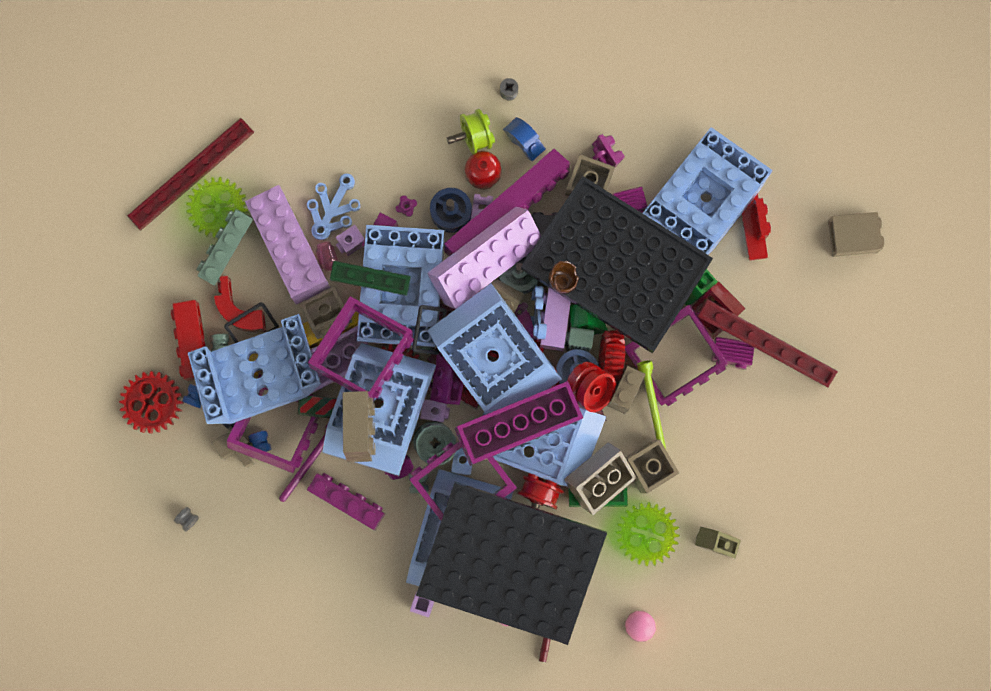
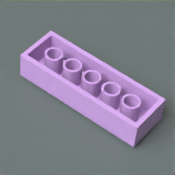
M280 185L246 200L245 203L295 304L297 305L331 288Z
M515 207L427 274L443 303L457 309L529 254L542 236L529 211Z

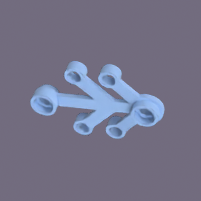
M343 174L340 177V187L331 204L327 195L326 185L324 183L316 185L315 190L320 195L325 215L321 220L318 212L319 205L316 200L310 199L307 202V208L311 211L315 223L311 229L314 238L325 240L329 237L331 231L343 227H351L352 220L349 216H343L340 221L330 223L332 217L350 211L356 212L361 208V204L357 199H352L349 204L338 207L346 191L352 189L355 185V180L351 174ZM349 178L350 182L346 184L343 180ZM320 186L325 187L323 192L318 191ZM311 203L316 204L315 208H310L309 206ZM353 203H358L357 208L351 207ZM345 219L350 220L349 224L344 225L343 221ZM320 227L324 228L322 233H318L317 230Z
M535 286V289H532L531 300L535 301L534 316H530L534 327L533 340H545L547 325L541 324L540 316L545 293L543 286Z

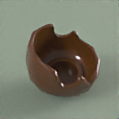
M560 261L552 267L548 279L552 289L556 292L569 293L575 289L579 277L576 274L575 265L568 261Z

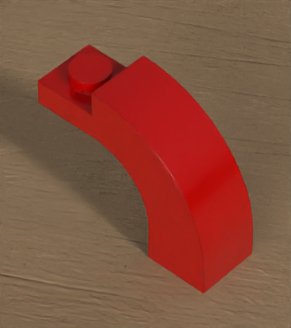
M220 276L218 292L221 295L214 296V300L220 314L229 322L245 311L238 309L234 304L231 279L228 276ZM254 310L232 325L246 332H266L265 313L262 310Z

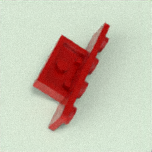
M758 194L742 213L750 261L768 258L765 239L771 233L770 222H767L766 219L768 207L766 203L764 204L763 198L758 197Z

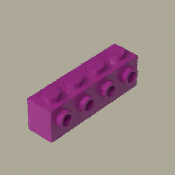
M440 352L437 354L430 400L444 404L460 405L463 382Z
M324 472L322 475L318 473L315 475L307 491L376 531L385 516V513L382 512L383 507L374 502L370 505L365 502L366 497L358 492L355 495L350 493L348 486L341 482L339 485L332 482L333 478Z

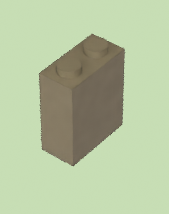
M878 212L832 216L828 220L833 257L878 253L883 249L884 237L881 236L880 232L882 220L878 217Z
M627 366L607 406L625 414L630 409L645 374Z

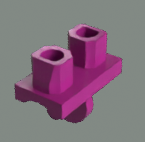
M601 134L592 143L594 147L592 150L595 155L591 159L616 168L625 156L622 151L614 152L611 148L615 145L612 135L604 136Z

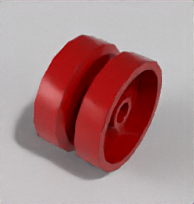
M584 362L578 365L567 379L577 404L588 412L595 413L602 410L608 405L615 393V378L592 362Z

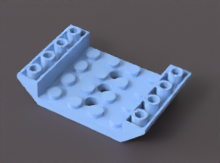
M299 314L282 319V327L218 350L210 352L207 347L188 352L207 424H232L306 398L321 384L318 373L311 369L308 364L312 353ZM251 354H258V358L255 361H249ZM256 371H263V375L260 378H254ZM264 387L268 388V392L266 395H259L260 389Z
M580 408L583 419L493 457L499 462L568 487L564 479L592 456L606 416ZM526 446L534 448L535 453L532 457H527L524 454Z

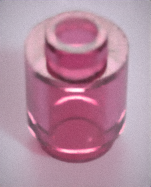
M322 242L316 246L319 265L321 269L331 271L333 261H338L336 251L331 242Z

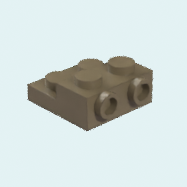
M335 286L300 303L317 339L324 338L344 307ZM350 319V321L348 322V324H347V326L345 327V329L348 328L349 323L352 322L351 319Z

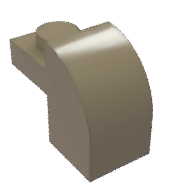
M230 433L224 434L212 441L221 459H227L237 453L244 467L249 468L254 465L252 460L254 458L227 447V439ZM244 436L239 441L247 445L251 444Z

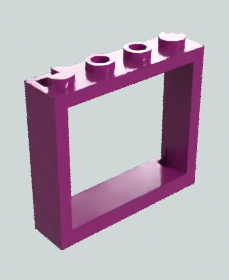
M350 296L308 361V364L314 371L352 392L366 391L322 366V363L356 311L403 337L368 392L370 398H373V400L374 398L378 399L383 390L381 388L385 381L388 382L393 375L392 369L395 364H400L404 356L402 354L405 348H409L414 340L412 338V330Z
M690 305L680 310L670 327L690 316L719 360V363L666 397L651 376L655 397L661 406L664 404L670 406L675 403L678 395L683 394L685 396L693 391L692 387L697 383L700 386L710 380L708 376L714 372L716 375L726 370L725 365L728 364ZM632 341L625 346V351L637 368V363L641 362V359L635 350L641 346Z
M264 387L260 389L259 395L262 396L264 390L268 391V388ZM251 417L235 423L227 439V447L293 473L295 468H299L302 463L303 457L301 455L303 451H307L309 448L311 434L316 433L319 417L310 418L291 461L239 442Z
M457 441L455 444L450 442L442 448L444 451L439 456L433 455L426 461L428 464L425 467L421 468L419 466L410 473L412 475L410 481L440 520H442L443 512L418 480L462 447L460 441ZM490 457L488 461L506 483L493 494L505 498L517 487L495 458Z

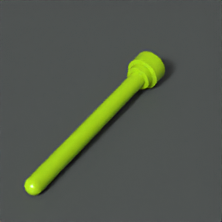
M652 360L641 361L637 363L638 371L645 374L644 383L656 440L660 439L666 449L651 378L653 363Z

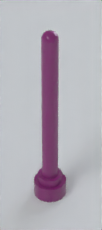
M325 434L279 496L281 502H285L322 452Z

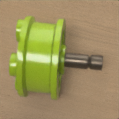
M476 109L473 114H460L462 132L446 137L448 144L465 139L472 154H476L477 150L485 147L491 149L492 144L495 143L494 135L488 127L490 125L489 117L487 114H483L480 109Z

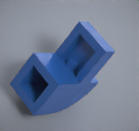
M518 117L513 119L503 129L511 142L518 145L530 161H534L546 150L538 139L539 135L535 130Z

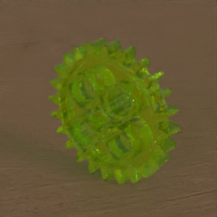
M211 177L210 183L204 179L205 185L203 186L197 183L199 189H191L194 196L188 195L192 202L186 203L188 207H191V209L186 210V213L192 214L188 219L189 221H195L192 226L194 228L200 226L198 232L201 233L205 230L206 237L212 233L214 239L220 227L224 228L227 224V221L223 218L224 213L230 210L234 212L235 208L243 213H249L248 209L244 208L247 206L245 201H242L246 198V195H240L242 188L235 189L237 186L235 182L230 185V180L227 179L224 183L221 177H219L218 182H215V179ZM228 193L231 196L228 201H222L220 199L221 195ZM204 196H210L211 202L208 204H203L202 198ZM216 204L220 205L218 212H216L215 209H209L215 208ZM230 204H234V207H225ZM208 214L214 215V220L210 223L204 221L205 216Z
M647 502L645 508L642 503H639V509L633 505L632 513L626 510L627 517H620L624 521L623 524L617 523L621 531H616V534L621 535V538H618L616 541L623 543L619 549H626L624 556L630 554V561L637 558L638 565L641 564L642 560H644L645 566H648L649 561L655 566L657 559L663 563V556L670 558L668 552H675L672 545L679 544L674 540V538L680 537L679 534L674 532L679 529L678 526H673L676 519H669L672 513L665 514V507L658 510L657 503L653 508H651L650 502ZM639 516H643L646 519L644 527H639L636 523V519ZM658 522L664 524L665 529L662 533H658L655 530V525ZM634 527L642 531L650 529L651 534L664 537V541L653 537L645 539L646 536L644 534L631 531V528ZM633 535L640 537V544L638 546H633L630 542ZM652 541H656L659 544V549L656 552H652L649 548V544Z

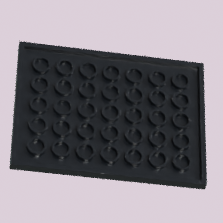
M582 176L520 269L552 289L548 279L552 267L560 261H568L575 265L576 274L579 277L575 289L569 293L558 294L653 354L713 258Z
M454 481L416 596L568 645L607 536V531Z

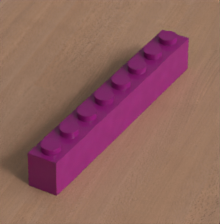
M556 149L551 150L445 242L444 252L451 256L515 207L529 210L533 203L536 204L542 199L544 193L553 190L560 179L564 180L569 175L570 162Z

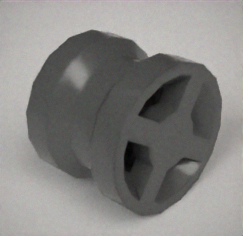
M506 78L501 82V97L507 101L514 100L517 97L518 83L514 79Z
M186 507L176 516L174 522L181 524L182 529L186 532L198 521L199 517L193 515L191 509Z

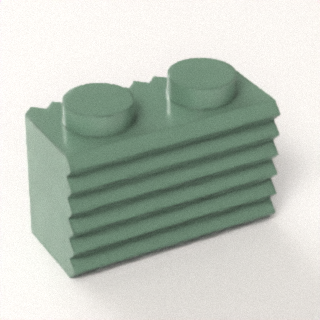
M571 327L569 332L566 331L564 346H567L566 350L580 349L590 352L594 330Z

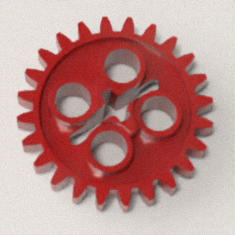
M150 371L149 376L147 373L142 372V378L135 375V382L129 379L128 381L131 386H124L127 392L120 393L125 398L119 401V403L124 405L119 410L126 412L122 418H129L127 424H134L133 429L137 430L140 428L142 433L147 429L149 434H152L154 429L157 433H160V427L168 430V423L174 425L172 419H179L176 412H182L178 405L184 404V402L178 400V398L183 396V394L177 393L180 387H173L176 381L172 379L168 382V375L162 378L161 372H158L155 376L153 371ZM147 385L152 386V391L149 394L144 392ZM167 394L169 399L165 404H162L161 397ZM149 400L155 402L153 406L148 403ZM141 401V409L135 411V403ZM157 411L158 418L152 421L151 413Z

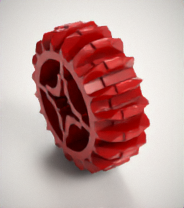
M616 330L605 331L600 340L598 366L610 373L615 378V381L618 382L623 374L625 340L624 335Z

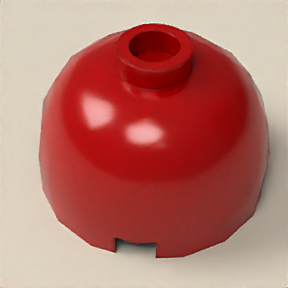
M478 151L476 154H472L466 161L464 168L467 181L473 187L481 190L492 188L500 180L502 174L500 161L494 154L488 151Z

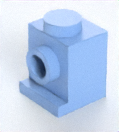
M461 447L455 452L451 473L471 476L472 465H469L468 460L464 464L459 462L460 457H466Z

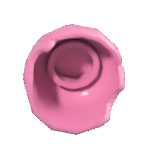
M645 611L631 613L625 622L626 632L637 642L648 641L656 631L653 617Z

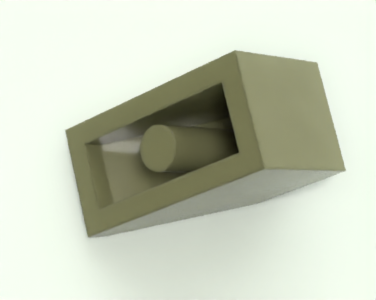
M700 526L695 545L736 559L741 540L720 531Z

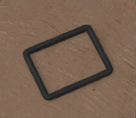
M258 303L224 325V328L235 343L239 341L228 326L261 306L275 326L269 331L279 328L278 323L264 303Z
M420 305L412 350L414 352L437 355L440 353L438 348L436 351L416 348L422 309L443 312L442 319L446 317L447 310L445 308Z

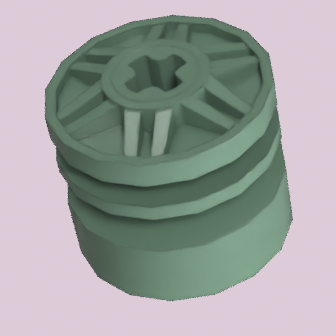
M437 421L426 422L415 432L413 439L414 448L421 460L427 463L426 461L433 455L439 456L444 452L442 448L450 442L455 444L456 437L443 423ZM433 438H436V440L439 441V443H435V446H432V444L429 443L430 441H433ZM455 453L439 465H444L445 463L449 462L455 455Z

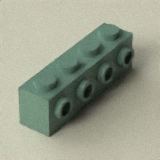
M236 208L234 212L230 210L225 219L227 221L224 228L220 227L215 236L218 238L215 245L211 244L206 252L208 254L205 262L201 260L196 269L199 271L198 277L215 286L253 220L252 217Z

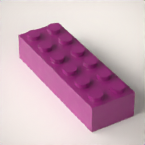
M567 381L461 424L455 428V432L471 466L583 419V416Z

